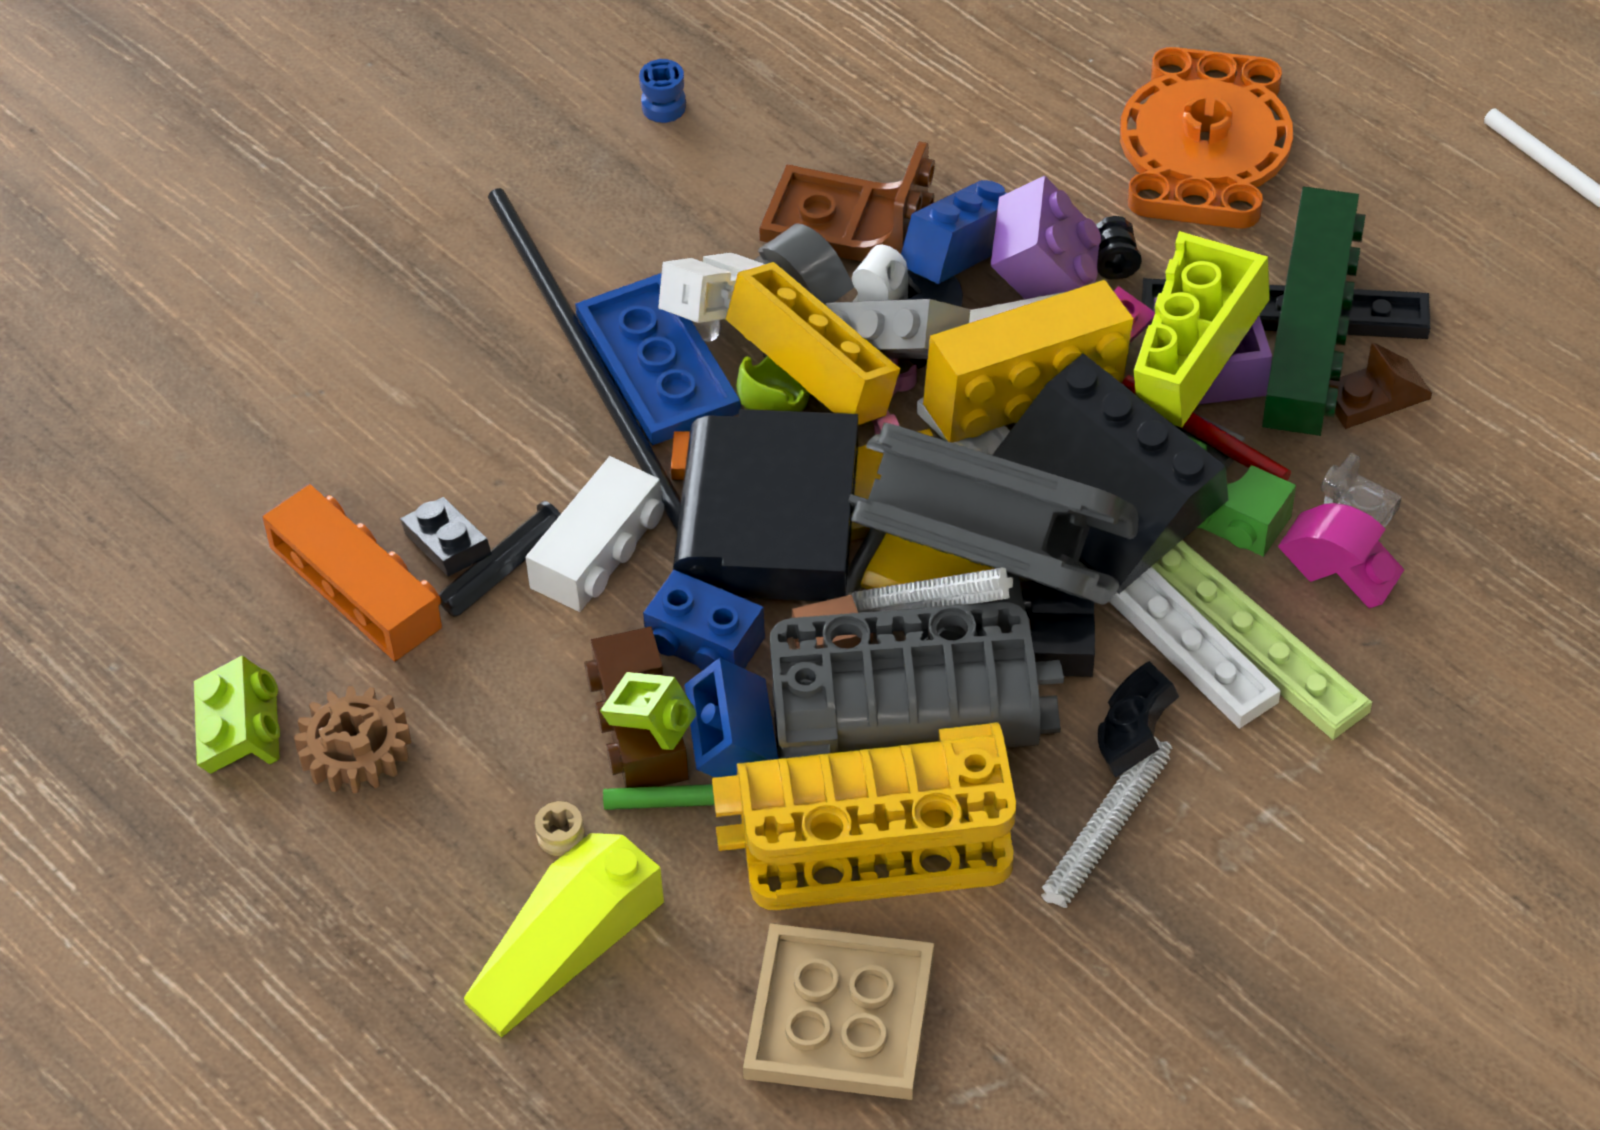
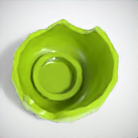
M749 356L743 358L739 368L736 390L740 402L745 409L802 412L805 409L810 393L786 371L777 366L771 358L766 356L763 361L753 366L752 359Z

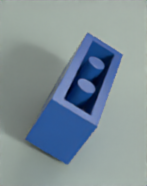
M981 180L912 213L901 252L907 263L908 270L939 284L991 257L999 197L1007 194L1005 188L996 182Z

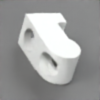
M876 245L853 272L852 282L858 291V295L853 302L907 300L908 268L905 259L897 250L890 246Z

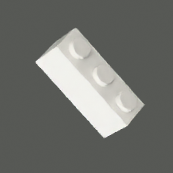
M609 456L526 555L530 588L581 612L592 597L596 598L604 591L609 576L616 567L630 559L638 540L646 530L653 529L659 523L664 511L660 479Z

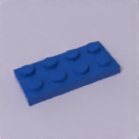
M662 273L575 303L578 320L652 446L674 438V431L690 432L692 423L698 418L704 416H734L739 414V409H741L738 395L693 322L658 308Z

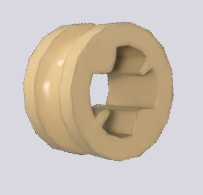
M556 801L548 803L536 814L534 822L538 845L544 852L554 856H562L584 838L582 815L575 805ZM566 824H569V831L564 832L560 829L554 831L553 833L550 832V827L552 825H555L558 828H562Z

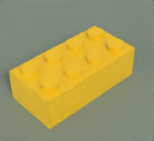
M1102 280L930 335L923 405L947 441L954 443L969 437H978L987 431L1011 423H1017L1044 386L1083 353L1122 383L1134 318L1108 283Z

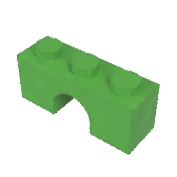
M1191 438L1194 442H1196V443H1197L1199 446H1201L1203 449H1205V450L1207 449V445H1206V444H1204V443H1202V442H1199V441H1197V440ZM1251 465L1241 479L1227 484L1228 501L1197 528L1209 531L1230 541L1236 547L1248 549L1264 557L1292 517L1296 485Z

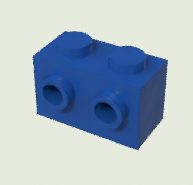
M676 570L672 571L643 612L644 627L652 626L659 653L665 656L681 658L697 665L701 670H704L718 658L745 668L765 639L763 606Z
M718 658L684 684L685 693L696 710V717L690 724L696 770L715 778L737 775V763L778 759L765 678L722 658Z

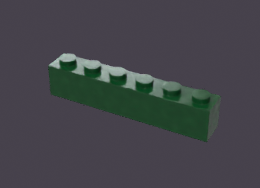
M1302 187L1262 422L1263 428L1321 436L1324 416L1334 418L1338 388L1329 387L1330 380L1340 381L1344 352L1334 350L1335 344L1343 346L1346 344L1350 317L1340 316L1341 309L1351 311L1355 282L1346 281V275L1356 276L1360 248L1351 247L1352 241L1362 242L1366 214L1356 213L1359 194Z

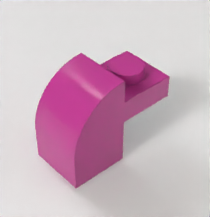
M1328 503L1301 512L1278 545L1279 549L1310 582L1337 573L1369 609L1384 603L1405 570L1378 541L1386 529L1367 513L1344 504Z

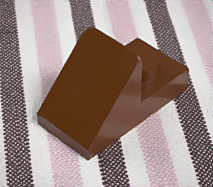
M1372 343L1370 346L1367 368L1342 376L1340 381L1331 380L1329 382V387L1338 388L1335 415L1345 429L1430 400L1432 397V391L1408 359L1376 343Z

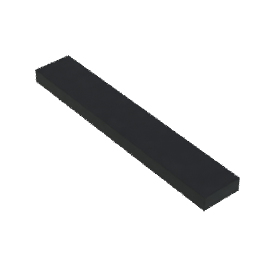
M1143 278L1142 303L1151 310H1154V299L1158 297L1159 293H1162L1166 279ZM1269 285L1270 300L1259 315L1264 331L1278 330L1285 285ZM1354 289L1351 311L1341 309L1340 316L1350 317L1347 335L1428 339L1430 333L1429 293Z

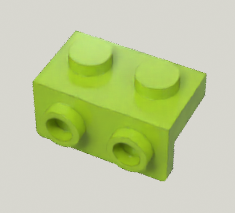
M243 655L194 681L197 766L210 774L250 753H253L268 764H272L280 759V727L278 724L276 697L278 695L277 683L270 672L261 669Z

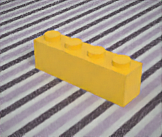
M775 262L738 272L725 320L833 413L858 414V425L886 416L900 373V368L865 338L861 337L858 332Z

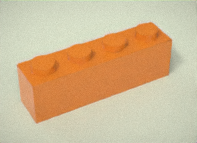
M309 484L262 516L270 548L394 662L442 628L439 612L441 599L435 588L426 580H417L408 571L406 564L398 554L393 551L387 553L380 547L371 531L364 524L359 523L356 525L345 515L343 508L334 497L330 495L324 497Z

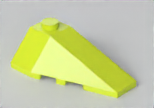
M588 834L550 865L465 995V1004L502 1038L664 903L660 866L624 835Z

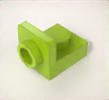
M626 672L600 710L609 725L650 730L660 747L666 750H673L696 717L694 706L675 677Z

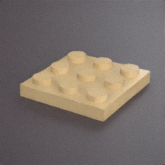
M770 924L744 1059V1079L912 1100L934 958V943Z

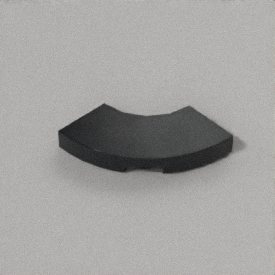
M1150 661L1136 669L1120 684L1108 701L1110 709L1104 722L1098 725L1099 748L1109 770L1115 778L1160 749L1154 738L1155 725L1163 711L1179 698L1174 684Z

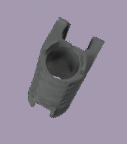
M884 423L880 434H876L868 441L866 448L884 453L877 474L881 475L880 480L875 478L869 499L853 494L850 495L848 502L851 503V521L980 565H986L995 569L1006 568V572L1038 582L1044 586L1101 605L1108 603L1116 594L1120 585L1116 578L1077 564L1090 527L1127 539L1136 537L1138 532V512L1134 505L1104 490L890 423Z
M994 602L797 617L782 620L771 630L772 695L778 759L939 741V729L996 722L1000 724L1006 748L1038 746L1040 734L1060 733L1057 695L1039 697L1038 685L1064 683L1061 663L1059 660L1035 662L1029 618L1026 611L1014 603ZM1008 621V625L1012 628L1011 633H1001L998 623ZM976 625H982L981 631H983V636H976ZM959 626L966 631L964 637L954 641L946 640L938 634V631L945 627ZM922 629H928V640L923 641ZM893 631H903L906 640L895 641ZM870 633H876L877 644L870 645ZM854 634L861 639L857 646L849 649L840 648L832 642L836 636ZM816 637H823V648L817 649ZM788 638L798 639L800 648L795 650L789 649Z

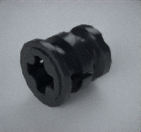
M1121 216L1106 217L1096 225L1101 235L1097 272L1107 279H1123L1133 275L1139 270L1142 258L1140 251L1137 249L1132 223Z

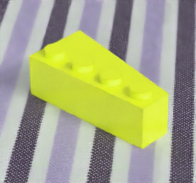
M1179 231L1175 242L1176 250L1174 257L1169 260L1163 291L1158 294L1154 306L1155 315L1152 324L1148 325L1134 368L1135 393L1140 399L1173 425L1183 427L1270 299L1268 256Z

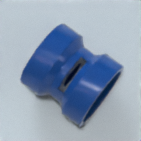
M657 59L645 64L639 74L640 88L643 92L641 96L643 114L649 120L667 123L675 121L683 115L686 109V96L683 91L685 81L682 67L677 62L669 59Z

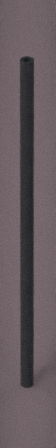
M501 188L492 190L488 195L490 204L641 470L660 479L664 510L677 531L681 506L680 496L505 191Z

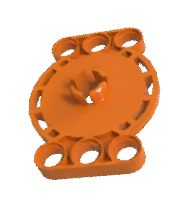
M1166 47L1154 54L1152 58L1151 81L1139 88L1126 102L1120 118V143L1125 157L1136 171L1139 172V174L1131 178L1129 183L1128 206L1132 212L1148 218L1237 229L1249 228L1259 222L1263 197L1257 187H1260L1277 175L1287 162L1293 143V122L1286 106L1277 97L1282 78V70L1277 62L1264 57L1179 47ZM1175 65L1182 68V71L1169 73L1163 71L1161 67ZM1211 70H1219L1226 73L1227 76L1213 78L1205 73ZM1262 75L1270 78L1272 81L1268 83H1257L1252 81L1250 78L1252 76ZM1149 97L1144 104H1140L1144 99ZM1270 107L1278 115L1280 120H1275L1273 113L1270 110ZM1130 117L1136 123V129L1127 130ZM1201 132H1210L1209 140H1201ZM1285 135L1283 148L1277 147L1276 142ZM1143 190H1153L1161 196L1155 199H1144L1137 193ZM1190 195H1197L1203 197L1206 202L1200 205H1192L1183 199ZM1235 201H1244L1251 204L1252 208L1240 211L1232 208L1229 204Z

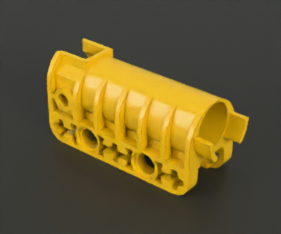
M998 722L939 729V741L737 763V775L712 778L716 817L741 814L742 824L716 827L718 850L725 851L745 848L752 898L760 907L767 910H784L994 886L1007 880L1013 871L1014 850L1010 830L1015 824L1016 799L1004 737ZM992 852L994 859H997L996 866H986L985 861L982 860V853ZM959 854H966L965 864L967 863V868L960 869ZM940 855L945 857L951 865L946 871L928 872L921 866V862L928 856ZM904 860H912V875H906ZM885 864L887 871H889V877L878 878L875 872V865ZM851 866H858L859 881H853ZM825 867H833L843 874V878L838 883L823 885L818 883L813 876L818 870ZM798 872H804V887H798ZM778 876L781 889L776 890V892L770 891L768 877Z

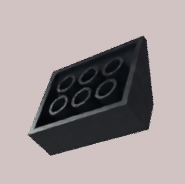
M1084 353L1044 386L992 454L1002 459L1104 490L1136 507L1138 512V532L1136 537L1127 539L1090 527L1079 561L1088 569L1116 578L1120 584L1117 590L1118 594L1228 501L1226 466Z

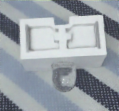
M734 253L703 256V262L693 258L665 261L662 265L658 308L694 321L693 324L705 342L713 341L721 333L722 319H726L738 272L765 264Z

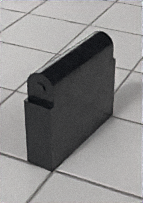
M739 409L738 417L704 416L695 420L690 427L673 570L741 598L826 601L846 596L852 532L851 503L848 500L851 494L855 495L859 448L858 414Z

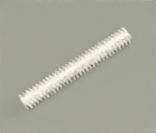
M1002 567L855 591L847 594L852 595L858 613L978 604L1010 598L1009 588L1013 587V577L1007 578L1006 568Z
M1154 736L1160 749L1120 775V779L1116 781L1117 783L1113 785L1103 803L1096 809L1097 812L1093 814V817L1086 824L1087 826L1083 828L1084 831L1080 832V836L1076 838L1077 840L1073 842V845L1069 848L1070 850L1066 852L1067 855L1063 856V860L1059 862L1060 864L1056 866V870L1049 876L1050 879L1042 886L1045 893L1041 894L1043 900L1063 908L1068 907L1066 903H1070V898L1075 897L1073 893L1078 892L1076 888H1081L1080 883H1084V879L1088 878L1087 874H1091L1090 869L1095 868L1093 864H1098L1097 859L1102 858L1100 854H1105L1104 850L1108 849L1107 845L1112 844L1110 840L1115 839L1113 835H1118L1117 831L1122 829L1120 826L1125 825L1123 821H1128L1127 816H1131L1130 812L1135 810L1133 807H1137V802H1141L1140 798L1145 796L1143 793L1148 792L1146 788L1151 787L1150 784L1154 783L1153 779H1157L1156 774H1160V770L1164 769L1163 765L1167 764L1166 760H1170L1168 754L1171 752L1170 749H1173L1171 744L1167 741L1160 742Z

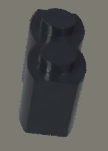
M1032 581L1031 588H1022L1025 611L1028 618L1031 619L1030 630L1035 662L1059 660L1063 676L1093 677L1095 658L1094 602L1044 586L1035 581Z

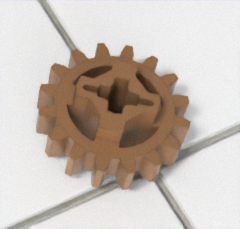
M348 686L346 695L342 698H338L334 692L329 691L327 692L328 703L322 706L315 702L309 704L312 718L299 717L297 722L300 733L294 735V741L303 771L310 770L312 780L316 785L328 778L330 789L333 792H337L343 783L350 784L352 793H358L361 782L368 781L374 788L380 787L378 776L385 773L388 776L395 777L397 775L395 761H407L408 759L406 745L411 743V735L403 707L395 709L391 695H387L378 701L375 688L369 687L363 696H356L354 687Z

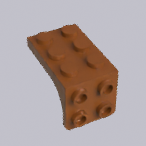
M918 141L903 180L893 183L873 182L787 164L759 227L760 241L769 242L794 224H803L818 232L841 258L862 262L872 248L882 244L892 247L901 254L912 213L933 204L935 200L934 193L928 192L935 171V160L929 159V144Z

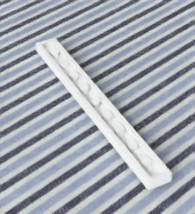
M923 398L917 401V414L943 440L947 441L923 405ZM1006 426L987 431L978 437H969L954 442V444L992 455L1010 430ZM1078 561L1077 565L1087 568L1080 561ZM1150 567L1120 594L1116 592L1109 601L1239 729L1279 703L1281 690L1153 567Z

